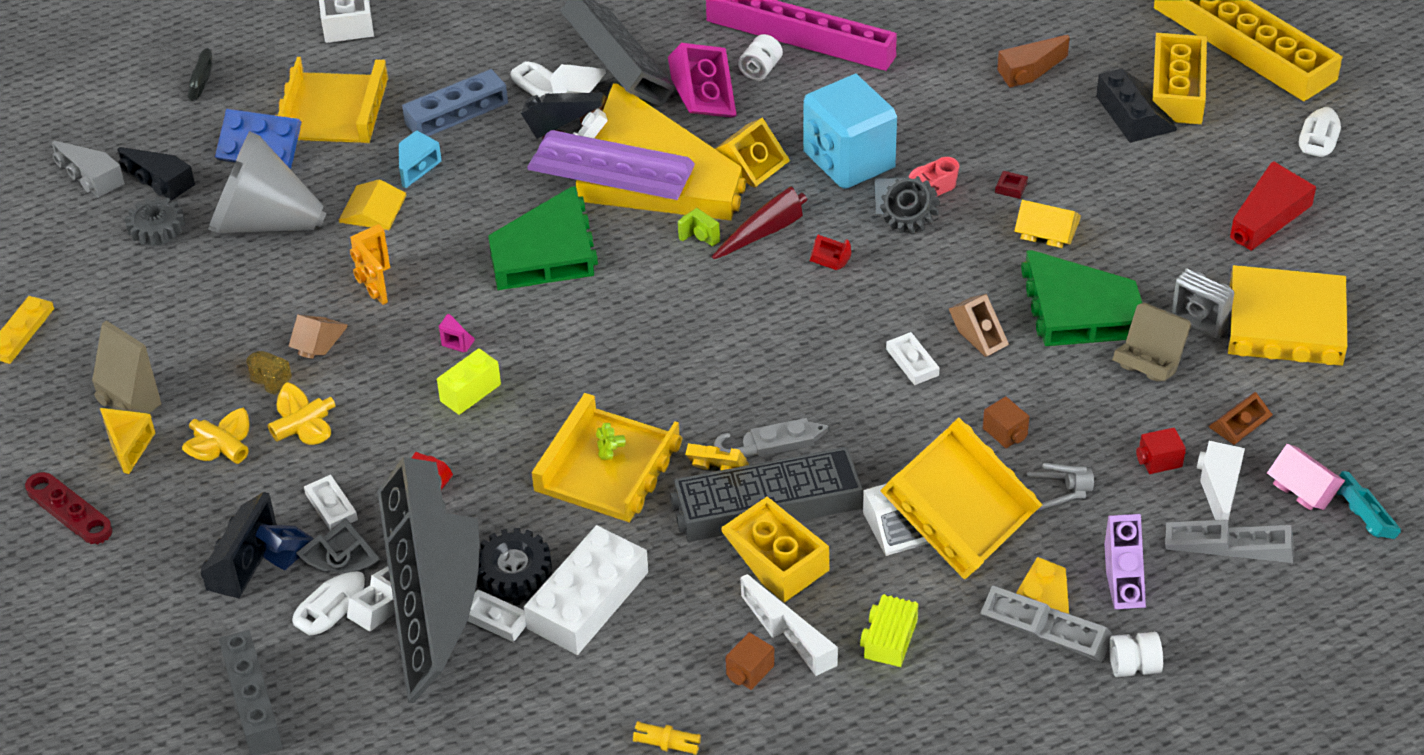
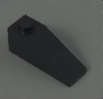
M546 93L540 97L534 95L524 102L525 105L521 115L536 139L549 131L556 130L601 107L604 103L605 95L604 93Z

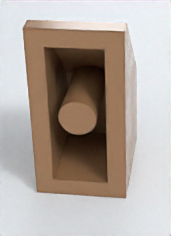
M987 294L970 297L949 308L959 333L985 357L1009 345Z
M297 314L288 347L297 349L298 355L314 359L315 355H326L346 330L347 324L326 317Z

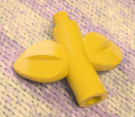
M286 382L280 390L276 404L277 411L283 418L268 424L271 436L278 442L298 434L300 440L308 445H315L326 441L331 435V428L322 419L328 416V410L336 407L332 397H328L323 401L317 398L309 403L307 396L300 388Z
M244 407L225 416L218 426L207 420L199 421L193 419L190 422L189 428L194 431L195 438L189 439L182 446L183 451L198 460L212 461L218 458L222 452L235 464H239L248 456V447L240 442L246 438L249 432V418Z

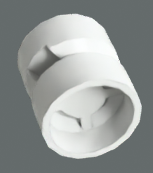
M766 34L757 36L738 60L740 71L750 79L757 81L765 79L782 57V47L772 36Z
M1157 632L1138 633L1135 639H1132L1129 634L1110 637L1109 654L1115 677L1134 676L1137 670L1143 675L1162 672L1163 651Z

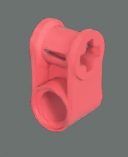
M941 157L929 164L915 168L910 173L909 178L915 179L919 176L922 183L928 180L931 188L934 187L938 194L937 196L955 188L959 163L954 158Z

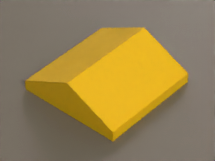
M380 179L357 185L339 218V223L373 227L380 224L384 230H390L406 197V192Z

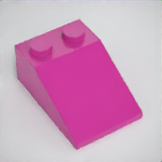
M681 43L668 56L671 80L689 113L736 117L726 48Z

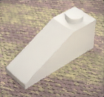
M1209 441L1207 451H1200L1197 469L1202 470L1200 481L1215 520H1229L1245 448Z

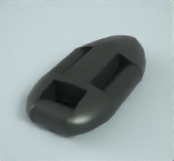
M205 48L200 52L197 64L192 72L187 94L190 101L197 100L206 86L212 68V51L210 48Z

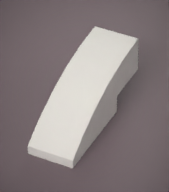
M387 566L373 574L370 586L349 597L347 618L368 631H372L395 613L389 567Z

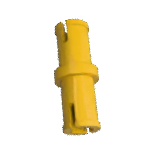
M637 721L635 725L636 731L648 734L634 732L633 742L659 746L662 751L673 749L692 753L693 755L698 753V745L686 742L700 744L701 734L674 730L671 725L660 727L641 723L640 721Z

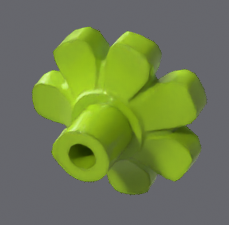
M603 423L602 428H597L596 432L597 438L600 439L597 441L598 455L602 460H611L613 458V450H616L617 447H624L626 444L624 435L614 436V428H611L610 423Z

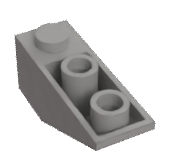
M59 141L52 142L55 152L52 156L55 163L59 167L63 166L73 180L78 179L86 192L91 191L99 198L125 184L120 165L107 153Z

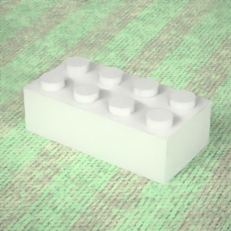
M319 0L325 43L374 37L369 0Z
M596 525L524 606L527 629L578 655L648 574L647 550Z

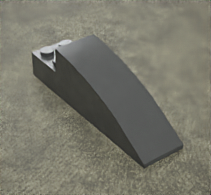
M403 457L377 491L408 703H415L443 671L468 620L475 594L479 567L478 518L445 513L446 504L442 499V480L438 474L437 462Z

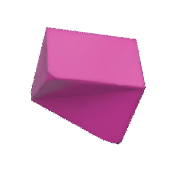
M447 314L439 325L441 344L444 347L465 353L475 340L450 314Z

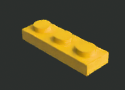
M32 296L26 298L0 330L1 362L11 364L54 310L53 302Z

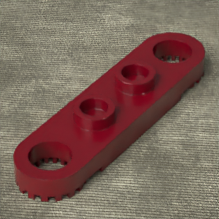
M39 472L27 479L25 488L28 496L87 543L97 545L111 537L113 531L110 520L53 475ZM43 482L45 484L48 483V485L41 490L34 489V487H36L37 484H43ZM92 527H104L103 530L98 533H90Z

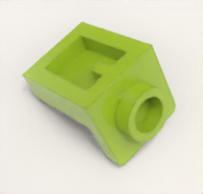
M696 208L678 221L679 239L683 242L695 234L697 239L705 241L713 247L720 242L719 222Z

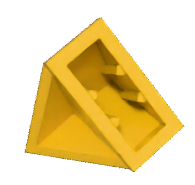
M100 408L112 449L123 472L130 474L155 435L151 415Z

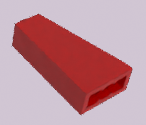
M1273 161L1233 218L1230 238L1237 244L1252 251L1313 205L1316 186Z

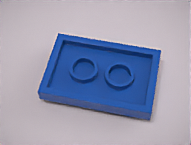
M226 109L215 158L221 161L236 163L247 134L251 131L260 135L291 169L302 122L296 118Z

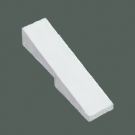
M748 574L741 577L742 598L772 638L784 633L815 676L838 666V647Z

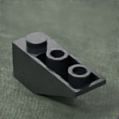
M124 147L117 149L121 169L127 174L131 173L141 184H147L152 187L159 196L163 195L172 201L195 186L191 166L175 155Z

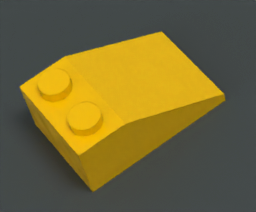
M765 497L721 527L722 533L763 586L784 603L830 571L829 546L768 497Z

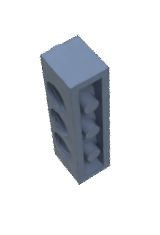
M492 69L403 104L405 124L412 133L417 130L426 136H430L508 104L506 84Z

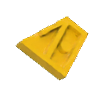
M688 443L685 453L687 458L692 461L694 467L709 470L710 466L718 467L721 471L749 465V462L739 449L731 448L730 453L720 451L719 447Z
M1037 557L1016 594L1045 603L1050 608L1069 614L1066 568Z

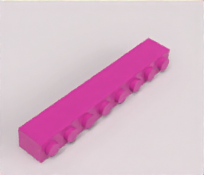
M706 0V18L711 23L758 36L766 34L783 43L887 71L896 57L897 33L777 0Z

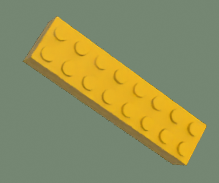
M1250 0L1154 1V9L1194 34L1207 36V42L1303 102L1338 80L1343 56Z

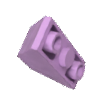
M1141 514L1108 516L1105 537V562L1114 609L1146 607Z

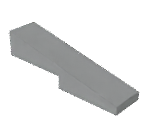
M1228 520L1166 522L1165 547L1167 550L1293 563V534L1291 525L1229 528Z
M993 585L980 613L985 617L1100 663L1103 662L1108 651L1110 637L1114 636L1105 626L1055 610L1045 603Z

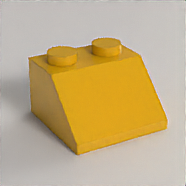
M763 117L745 125L714 148L741 166L742 178H746V183L754 188L790 161Z
M1022 200L1015 232L1021 234L1020 239L1036 242L1037 238L1047 240L1046 245L1062 248L1063 243L1071 244L1081 215L1075 211Z

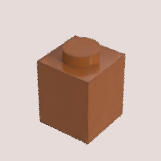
M1004 397L984 409L983 429L1003 447L1008 448L1014 443H1021L1027 437L1030 416L1008 397Z
M750 632L726 655V675L736 685L742 684L750 690L775 666L774 647Z

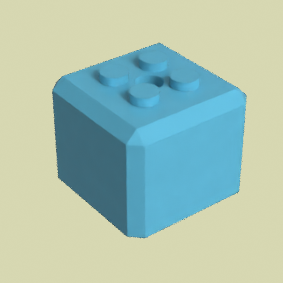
M855 73L805 95L803 151L838 186L847 189L895 168L897 115L894 108Z

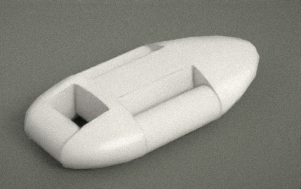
M523 62L512 69L511 78L514 83L531 95H538L540 97L546 93H553L550 76L553 73L542 65L534 62Z
M1323 107L1311 113L1305 120L1299 137V146L1305 154L1324 157L1334 150L1341 130V123L1337 113L1330 107Z
M357 571L349 572L324 582L298 606L293 614V625L308 636L320 634L330 629L348 612L349 597L363 590L365 584L364 574ZM308 614L316 619L313 623L306 619Z

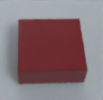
M1003 171L995 187V193L1021 199L1028 183V176Z

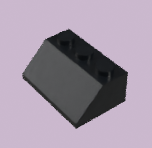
M1123 68L1099 74L1096 97L1130 143L1177 131V127L1168 115L1153 101L1152 94L1139 79Z
M262 492L240 506L236 515L230 518L227 530L222 538L216 541L213 553L201 567V577L203 578L206 591L238 599L241 597L267 549L264 546L265 542L255 535L260 525H277L269 493Z

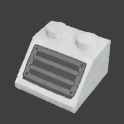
M886 484L864 490L863 514L885 556L929 544L916 528L880 492Z

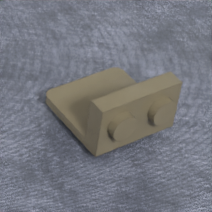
M1140 303L1136 307L1126 342L1115 350L1112 360L1120 363V366L1126 370H1138L1145 373L1151 380L1166 381L1177 371L1191 323L1185 318L1147 303Z

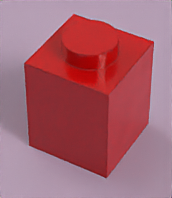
M1175 427L1141 434L1140 446L1136 449L1139 463L1145 465L1149 474L1183 467L1186 447Z

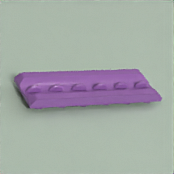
M551 130L546 133L527 167L531 171L678 200L694 168V162L685 156Z

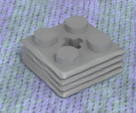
M1185 269V272H1182V275H1179V278L1176 279L1172 314L1189 320L1191 327L1216 339H1220L1223 333H1226V329H1229L1234 290L1227 284H1219L1208 279L1201 272Z

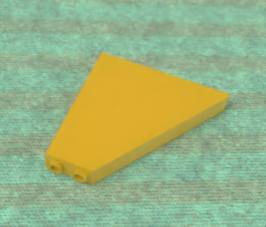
M613 83L603 109L608 121L594 139L685 156L694 162V168L678 200L580 180L576 181L578 197L583 196L585 203L686 215L698 208L714 219L732 221L734 211H739L741 196L739 195L744 194L746 188V178H742V167L637 96L628 93L619 84Z

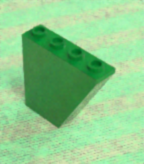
M576 186L566 189L488 235L497 291L594 276L593 266L598 265L596 249L591 250V247H594L592 232L586 231L590 229L588 214H582V212H585L584 197H578Z
M1027 250L1026 262L1021 263L1022 277L1028 280L1026 282V293L1028 298L1032 297L1033 299L1031 300V313L1033 317L1038 319L1036 320L1037 336H1042L1044 346L1127 339L1136 307L1142 303L1135 280L1037 251Z

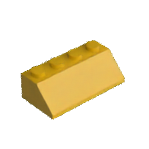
M1156 33L1153 101L1176 123L1202 124L1206 101L1207 36Z

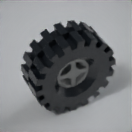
M514 528V533H508L507 529H503L500 536H497L494 532L489 535V542L484 539L480 543L481 549H479L477 575L478 587H480L481 591L502 601H513L514 606L520 605L519 600L525 599L527 604L553 574L549 546L547 542L543 543V538L539 534L533 538V531L526 530L525 534H523L520 528Z

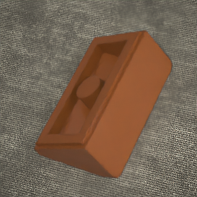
M1254 392L1208 427L1235 445L1273 414L1259 395Z

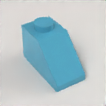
M417 130L399 143V170L402 187L404 188L410 186L442 161L439 142Z

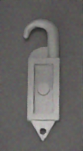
M807 418L754 428L744 436L743 447L733 449H739L747 458L814 446V442L828 432V425L808 422ZM724 433L718 436L714 441V446L719 447L720 451L730 453L731 449H726L722 446V442L728 439L730 434Z

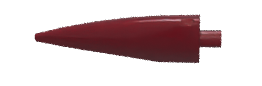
M793 187L786 188L740 225L713 254L712 258L717 259L792 224L803 216L801 205L807 202V197L804 193L797 195Z

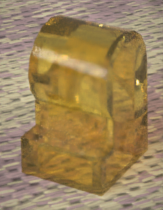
M254 352L246 360L251 381L256 384H264L266 392L273 395L292 378L289 361L268 352Z

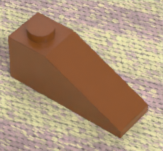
M1067 34L1001 50L998 54L997 70L1009 88L1031 83L1068 56L1070 37Z

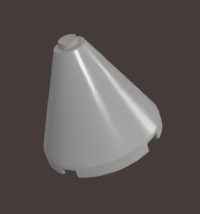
M249 131L219 199L208 230L218 234L314 230L315 226L321 227L326 212L322 211L323 204L262 137Z

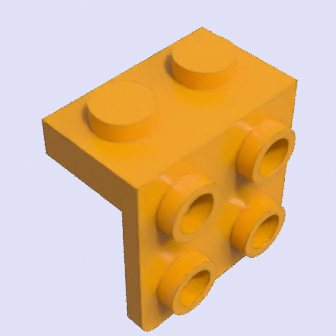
M377 224L350 237L352 244L350 255L355 262L356 268L353 269L356 280L360 284L364 283L372 299L377 298L384 305L388 303L383 271L390 268L385 231L380 224Z

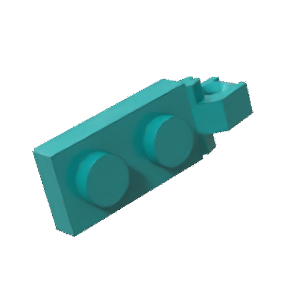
M1342 471L1339 477L1345 481L1337 491V494L1346 498L1350 503L1348 506L1351 511L1364 520L1367 524L1366 529L1373 536L1395 539L1401 533V528L1367 488H1362L1350 472Z

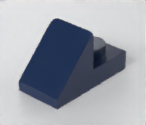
M260 525L255 535L265 542L264 546L267 549L264 553V558L283 570H286L300 557L296 552L314 539L296 526Z

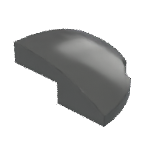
M347 519L324 537L319 534L296 552L309 566L325 573L361 572L381 561Z

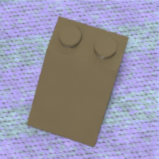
M107 320L103 322L92 378L96 391L94 394L95 398L101 405H108L114 410L151 413L162 403L146 346Z

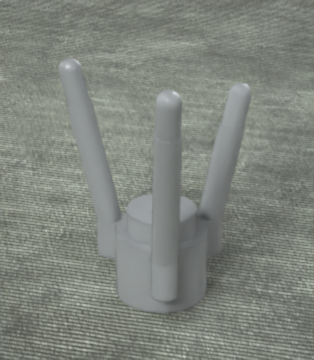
M1043 463L1042 467L1044 469L1061 472L1026 473V476L1029 478L1065 479L1067 490L1073 491V493L1042 502L1043 505L1038 510L1073 499L1086 498V492H1091L1094 488L1093 471L1091 468H1086V466L1074 467Z

